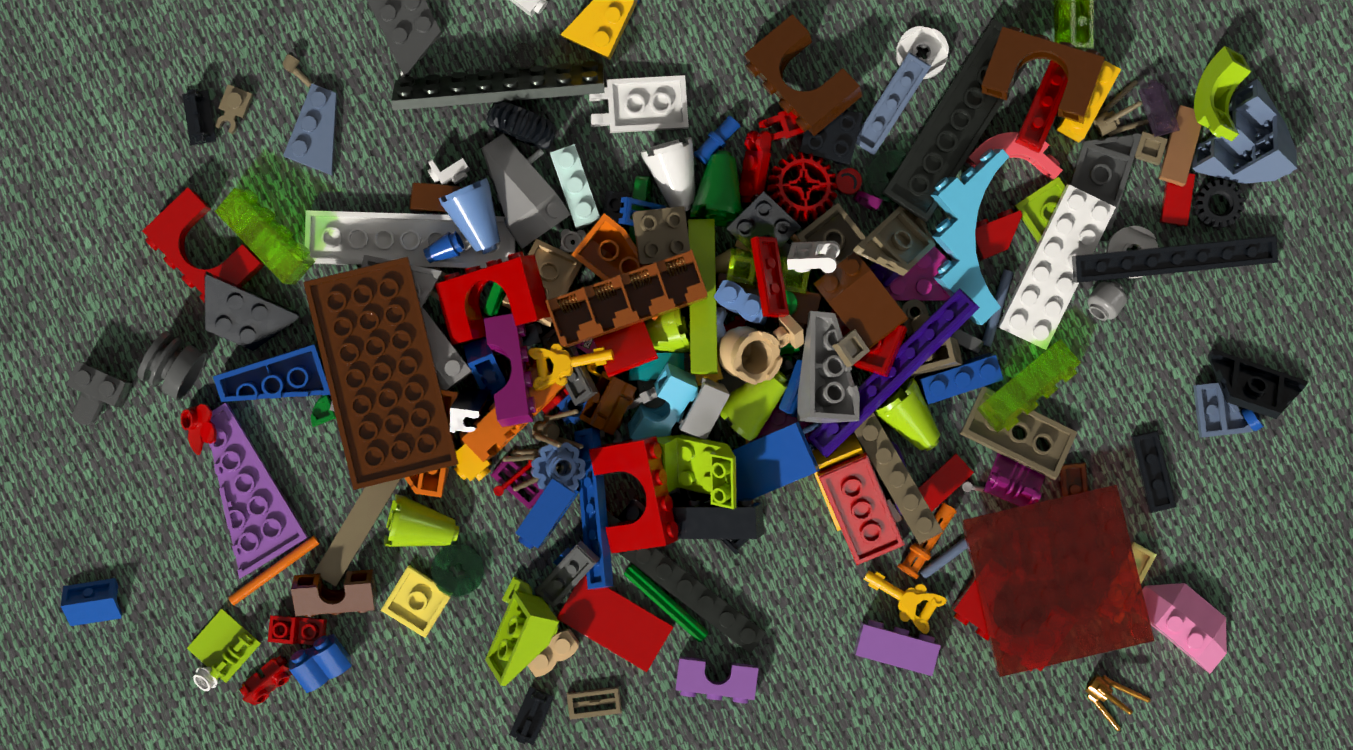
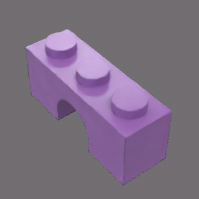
M679 656L676 690L681 691L680 695L696 697V693L707 694L706 698L712 700H722L723 696L733 697V702L747 704L749 699L755 700L758 666L731 663L729 676L721 682H715L710 680L705 674L706 659Z

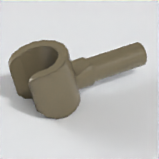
M287 54L283 61L284 69L297 76L309 88L313 82L297 69L300 61Z

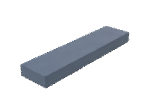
M908 53L859 130L856 142L858 146L873 155L876 154L931 65L912 53Z

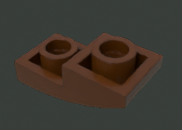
M412 183L410 209L433 213H447L438 198L463 187Z

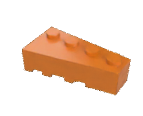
M536 363L527 370L531 372L533 383L536 377H538ZM547 364L548 374L551 375L553 369ZM555 382L552 386L540 391H536L534 387H529L530 397L534 396L537 411L532 413L533 418L565 388V385L560 386ZM495 403L488 409L489 413L483 419L480 417L473 423V425L477 426L476 430L468 432L461 439L482 462L493 458L528 424L523 423L502 427L497 421Z

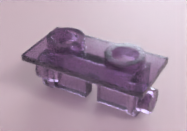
M1157 80L1149 81L1147 83L1148 87L1138 90L1153 136L1157 137L1180 131L1164 83H1158Z

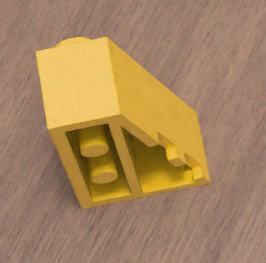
M592 0L560 35L610 60L638 0Z

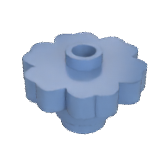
M568 442L562 443L560 448L550 444L540 447L538 450L539 457L534 458L531 462V475L539 479L537 483L538 488L545 490L552 478H555L571 490H576L579 486L577 479H582L585 476L586 465L583 459L578 458V448L572 447ZM557 463L561 465L560 473L556 471Z

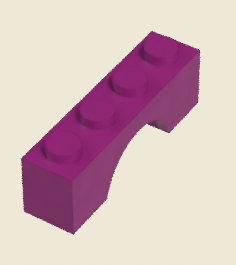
M513 314L484 318L488 346L492 352L501 353L508 357L512 366L509 381L500 391L494 394L497 421L502 427L534 422L532 413L537 411L534 396L530 397L529 387H533L531 372L526 369V362L530 361L528 347L523 346L522 337L526 336L525 324L516 326Z

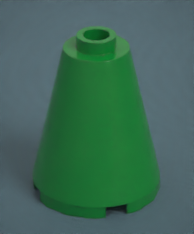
M717 151L716 154L711 155L691 207L690 217L692 219L694 216H697L698 219H715V226L724 227L727 226V222L733 221L742 212L736 159L731 156L730 152Z

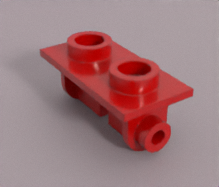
M281 655L273 657L260 668L265 675L264 678L256 672L243 682L242 687L239 689L244 696L242 699L253 705L260 704L269 697V694L274 689L286 684L292 675L289 667L285 665L287 664L286 660Z

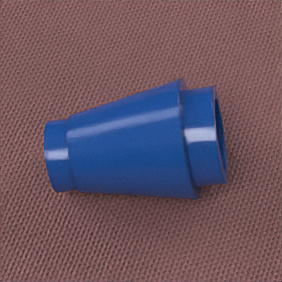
M455 231L453 233L447 232L423 249L427 261L432 263L460 256V253L465 251V247L460 235Z

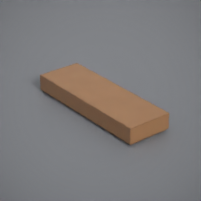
M1183 105L1178 106L1158 177L1160 180L1182 187L1187 181L1202 126L1197 123L1193 108Z

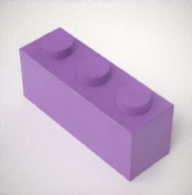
M870 619L868 624L861 622L853 652L855 655L933 676L941 646L934 642L935 637L920 633L919 638L910 636L909 630L894 626L893 631L883 628L884 623Z

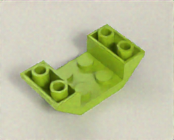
M687 435L657 437V441L662 449L663 469L667 473L668 492L676 488H683L710 494L712 505L730 509L736 508V456L728 444Z

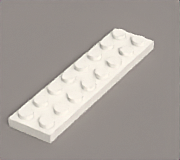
M306 210L304 263L362 265L364 255H369L387 260L409 257L411 265L420 267L467 269L480 265L481 269L487 267L486 262L502 259V262L508 261L507 256L515 253L516 240L507 229L504 221L505 217L495 216L500 242L496 243L497 249L483 255L481 250L476 252L449 215ZM456 231L463 241L465 251L461 252L460 256L429 263L423 249L447 232L453 233Z

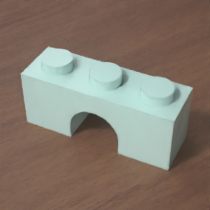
M575 144L550 152L576 229L580 230L596 224L600 216Z

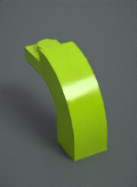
M1226 46L1213 57L1200 78L1195 93L1194 113L1197 123L1209 128L1210 132L1216 137L1220 138L1222 136L1232 142L1239 133L1229 115V102L1236 87L1251 73V70L1243 55Z

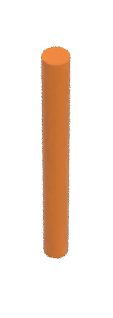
M313 535L228 597L232 605H236L315 548L320 542Z

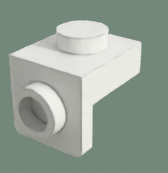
M463 158L443 171L439 170L433 159L428 161L431 168L427 171L435 184L439 181L442 185H448L451 182L457 184L468 177L466 173L470 171Z

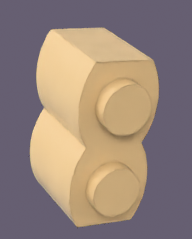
M570 628L560 630L552 637L550 644L527 666L535 677L543 676L550 672L558 661L571 657L577 651L580 642Z

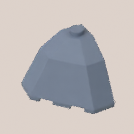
M1258 79L1237 90L1230 99L1232 106L1229 109V115L1239 135L1231 142L1222 136L1218 138L1211 134L1205 142L1197 144L1192 159V169L1195 172L1242 184L1276 181L1297 169V151L1288 127Z

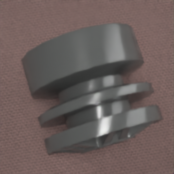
M164 331L145 353L137 376L138 379L144 382L149 380V385L152 387H156L163 381L162 392L176 401H180L190 391L205 365L207 354L192 345H188L182 350L183 340L180 338L174 339L172 333Z

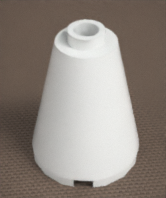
M685 138L686 143H679V139L650 147L652 153L647 154L646 150L641 151L642 158L669 207L684 206L685 211L690 210L691 204H693L695 199L692 138Z

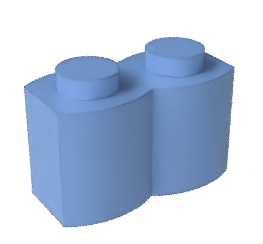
M722 281L714 295L715 300L729 311L739 313L750 323L764 326L769 317H763L760 297L748 293L735 282Z

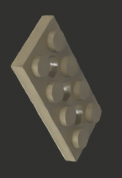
M984 386L980 388L960 434L1052 480H1056L1077 432ZM990 415H997L1001 419L1000 428L990 426L988 422ZM1019 426L1024 430V439L1018 440L1013 436V427ZM1037 438H1044L1048 442L1049 447L1047 451H1040L1036 447Z

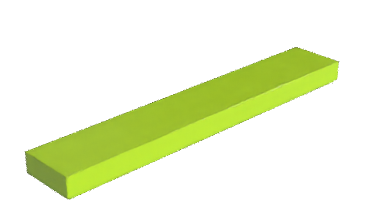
M688 219L690 250L692 249L708 295L706 300L690 305L691 374H718L716 300L714 298L716 293L715 219Z

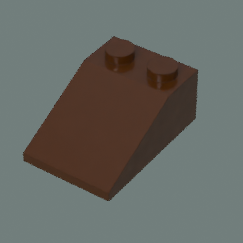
M855 252L839 263L832 273H826L814 283L850 331L856 329L869 349L909 319L860 255Z

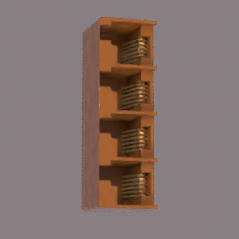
M691 249L688 252L654 262L642 268L545 301L560 345L568 348L706 300L708 295Z

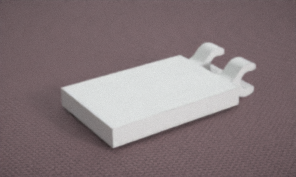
M685 75L607 79V87H604L605 93L589 94V101L608 99L609 113L591 114V127L609 125L610 133L688 129L689 127Z

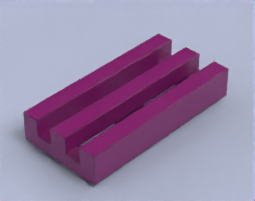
M502 461L491 476L502 485L506 481L498 474L502 471L511 478L514 474L505 466L509 463L514 469L519 471L522 467L515 461ZM527 471L522 474L527 480L533 478ZM519 478L514 481L517 485L522 483ZM538 482L533 484L540 490L537 494L528 486L523 488L533 498L529 502L518 491H513L511 485L506 488L529 510L535 505L544 491L538 488Z

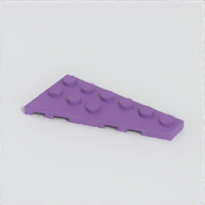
M224 403L212 411L210 421L217 429V440L215 443H209L213 454L215 473L218 476L221 500L233 543L232 549L237 561L238 576L241 579L304 541L309 536L228 403Z

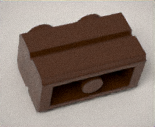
M602 371L595 385L598 393L587 401L579 418L613 435L615 430L621 426L627 407L633 403L637 388L615 376L608 378L607 373Z

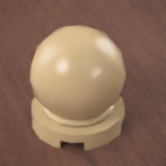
M750 326L733 328L728 330L720 339L717 348L718 360L729 375L756 385L765 380H771L779 371L782 364V357H780L778 346L780 342L773 335Z

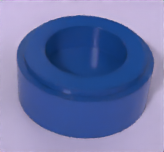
M1242 408L1241 412L1253 431H1258L1264 427L1257 412Z

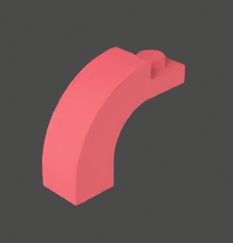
M1007 132L989 138L966 160L970 166L975 168L981 162L979 158L987 150L1003 149L1009 158H1021L1030 162L1051 181L1063 171L1059 167L1060 163L1050 154L1046 156L1043 153L1049 146L1047 142H1044L1041 151L1037 153L1015 143L1019 132Z

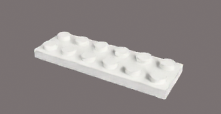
M1069 184L1066 185L998 324L999 328L1045 350L1047 349L1079 284L1075 283L1073 279L1072 256L1094 253L1116 208L1115 206Z

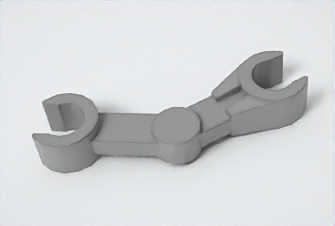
M655 387L639 394L640 398H635L633 403L627 407L625 413L629 409H634L640 406V404L642 405V402L645 404L657 398Z

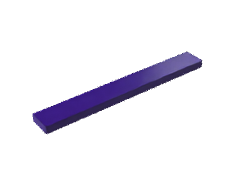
M959 288L900 346L888 377L873 373L858 388L860 394L859 421L822 423L808 439L827 458L980 307Z

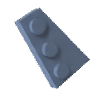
M311 84L283 157L333 176L337 93Z

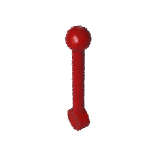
M528 460V463L501 486H496L493 490L496 496L503 495L504 489L532 467V460Z

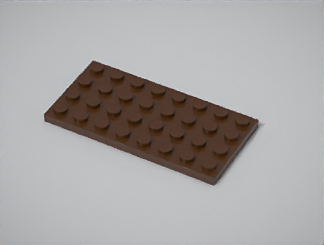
M409 257L303 282L353 490L458 465L459 462L452 433L450 432V425Z

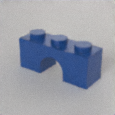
M989 352L965 360L966 362L963 365L916 377L926 403H935L1004 380L997 356Z

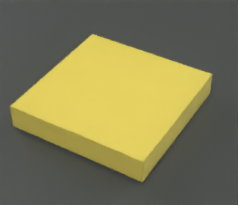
M408 565L381 611L426 638L454 592Z

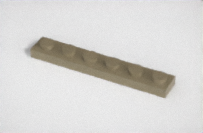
M873 412L854 433L920 545L942 533L943 530Z

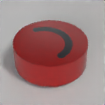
M853 168L841 170L835 179V183L838 184L837 190L844 195L856 193L862 184L860 173Z

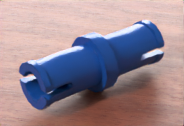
M728 116L714 132L710 131L707 135V140L693 155L705 165L711 155L726 146L725 142L741 127L740 124L733 117Z

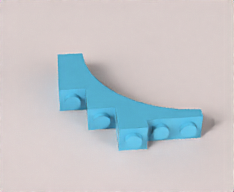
M1003 149L987 150L979 158L981 162L975 168H968L960 176L961 181L958 177H944L934 186L936 190L931 194L934 200L951 218L950 220L948 218L943 220L936 227L937 232L932 237L952 259L941 264L937 269L939 273L933 278L950 297L960 288L980 307L970 317V320L978 325H983L1001 308L990 293L980 271L976 254L975 229L978 210L985 190L997 170L1009 158Z

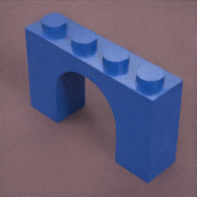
M552 478L515 532L520 536L518 541L529 549L533 547L539 548L544 545L578 496L579 490H571L555 478Z

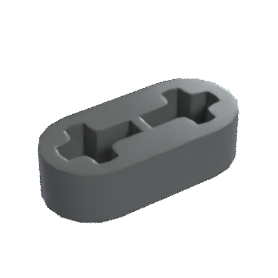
M959 329L951 336L958 340L959 347L979 355L984 345L982 340Z

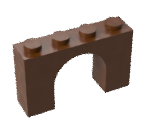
M792 14L744 54L748 63L745 67L753 77L759 76L764 81L762 86L771 96L774 93L778 96L780 106L786 113L792 112L797 117L795 121L804 132L809 130L815 136L861 98L862 92L860 85L844 68L822 86L811 91H797L785 84L783 81L785 67L790 60L812 43L809 31Z
M1002 27L982 82V93L1007 100L1020 68L1035 59H1048L1062 67L1068 80L1058 108V116L1083 124L1104 67L1105 57L1095 50L1086 49V51L1076 49L1073 44L1068 42H1060L1059 44L1050 41L1047 36L1035 34L1034 36L1026 34L1024 30L1018 27Z

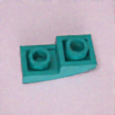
M657 353L658 359L627 370L628 381L657 380L667 363L684 370V353Z

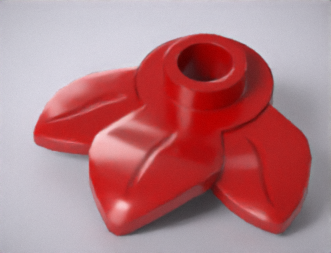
M200 404L198 407L191 406L181 413V425L184 430H188V442L196 455L201 454L204 442L212 444L217 440V429L210 421L212 410L207 404Z

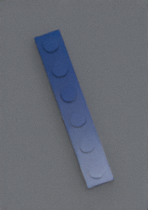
M588 428L574 432L575 442L584 446L583 449H578V458L583 459L586 463L585 476L582 479H578L583 541L600 558L586 574L588 589H600L613 586L611 552L606 533L608 518L604 474L594 476L589 449L601 445L600 429Z

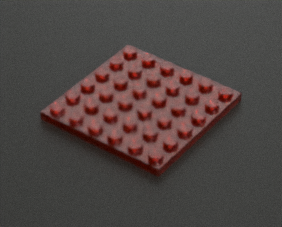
M1117 485L961 520L999 677L1154 641Z

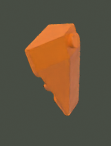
M605 213L571 254L602 280H607L648 265L639 264L636 245L626 230Z

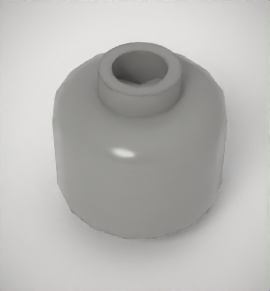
M1115 281L1100 282L1087 300L1089 311L1094 317L1102 321L1115 319L1127 303V296L1124 293L1123 286Z

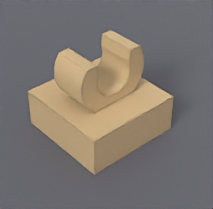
M790 314L785 317H778L779 327L773 331V335L780 342L779 348H783L788 343L795 349L803 345V328Z

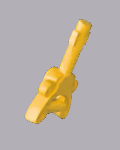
M553 344L550 350L530 348L528 353L536 360L538 377H536L533 387L536 391H540L552 386L555 382L560 386H564L568 382L567 377L573 373V367L593 363L596 366L605 365L608 360L614 359L612 349L605 350L602 347L593 349L594 353L571 357L570 353L563 350V347L559 344ZM549 358L554 364L551 375L548 374L546 361Z
M868 570L863 578L869 582L868 586L875 590L881 589L899 600L898 609L901 610L899 618L903 622H908L911 619L917 629L924 634L929 633L928 621L936 607H940L947 602V599L941 595L926 593L927 588L921 583L917 584L915 588L909 587L903 591L884 580L885 576L878 572L874 574ZM927 600L928 602L918 617L916 615L917 604Z

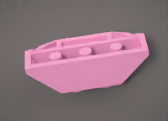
M1187 584L1146 585L1132 600L1129 606L1209 674L1227 654L1226 617Z

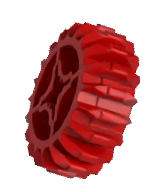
M799 152L797 159L793 154H789L787 161L782 158L778 162L779 166L773 167L772 172L774 175L768 177V181L772 184L767 187V191L774 193L770 197L777 201V204L788 214H792V218L795 221L800 216L802 223H806L808 216L812 221L818 219V214L822 216L826 209L833 207L831 200L837 198V194L833 190L838 188V184L830 182L835 179L836 174L827 173L831 166L828 164L823 167L821 165L823 158L813 161V153L809 154L807 159H805L803 152ZM797 169L796 179L783 184L784 175ZM808 171L813 173L818 180L810 178ZM800 182L802 183L803 188H807L805 193L803 192L801 187H798ZM817 191H822L821 200L814 205L808 206L809 196L816 194ZM786 195L795 197L797 204L789 200Z

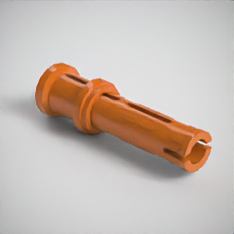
M944 502L934 516L938 523L942 519L940 527L943 532L954 514L957 513L954 508ZM943 532L920 545L918 542L917 544H911L909 547L911 551L903 563H899L897 567L914 579H918V572L926 560L929 561L932 554L930 551ZM916 557H918L917 560L915 561V563L913 564V566L910 567V566L912 565V563L914 562V560L916 559Z

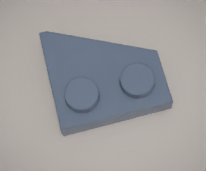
M1219 383L1193 385L1199 438L1252 432L1251 427L1240 414L1238 406L1226 402Z

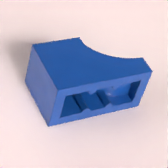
M485 336L463 345L467 363L480 389L492 390L491 399H488L490 401L494 399V394L507 384V380L498 358L488 346Z

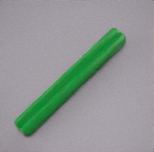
M631 564L625 570L624 575L694 639L701 642L706 638L708 631L639 568Z

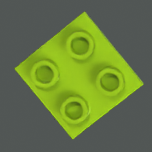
M221 609L187 649L207 667L212 668L210 674L215 679L220 678L227 683L260 646L261 642L226 611Z

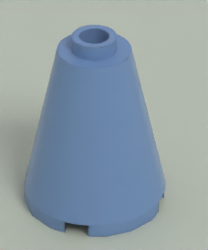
M487 178L438 198L442 207L476 252L481 250L484 255L497 249L496 243L500 242Z

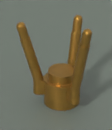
M1097 674L1085 688V691L1089 694L1087 698L1096 705L1115 730L1120 731V726L1099 700L1104 702L1109 699L1129 715L1133 711L1111 694L1113 689L1110 686L1147 703L1151 699L1111 680L1106 675L1100 677Z

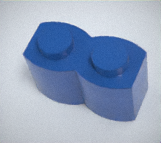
M334 634L321 636L314 642L311 648L296 651L289 660L290 672L306 693L316 690L329 679L341 675L352 666L351 656Z

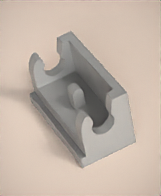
M703 377L701 389L685 419H680L679 428L681 431L707 439L730 393L724 384Z

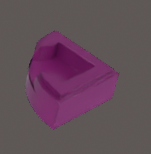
M857 191L853 198L855 202L873 212L878 210L883 201L862 191Z

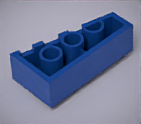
M318 342L213 376L221 402L330 395Z

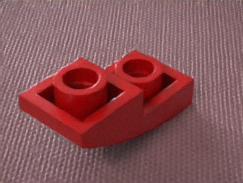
M270 615L268 642L313 645L318 638L326 636L327 619Z

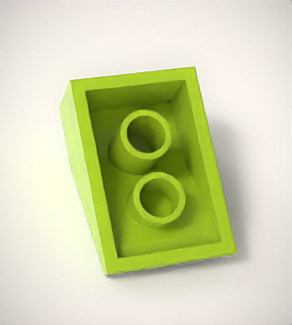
M514 591L485 659L501 686H506L550 644L552 637L557 633L559 621L542 597Z

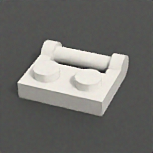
M835 241L792 242L787 258L788 270L795 269L796 272L802 273L808 272L811 269L821 268L825 273H832L837 266L835 258L840 253V245Z

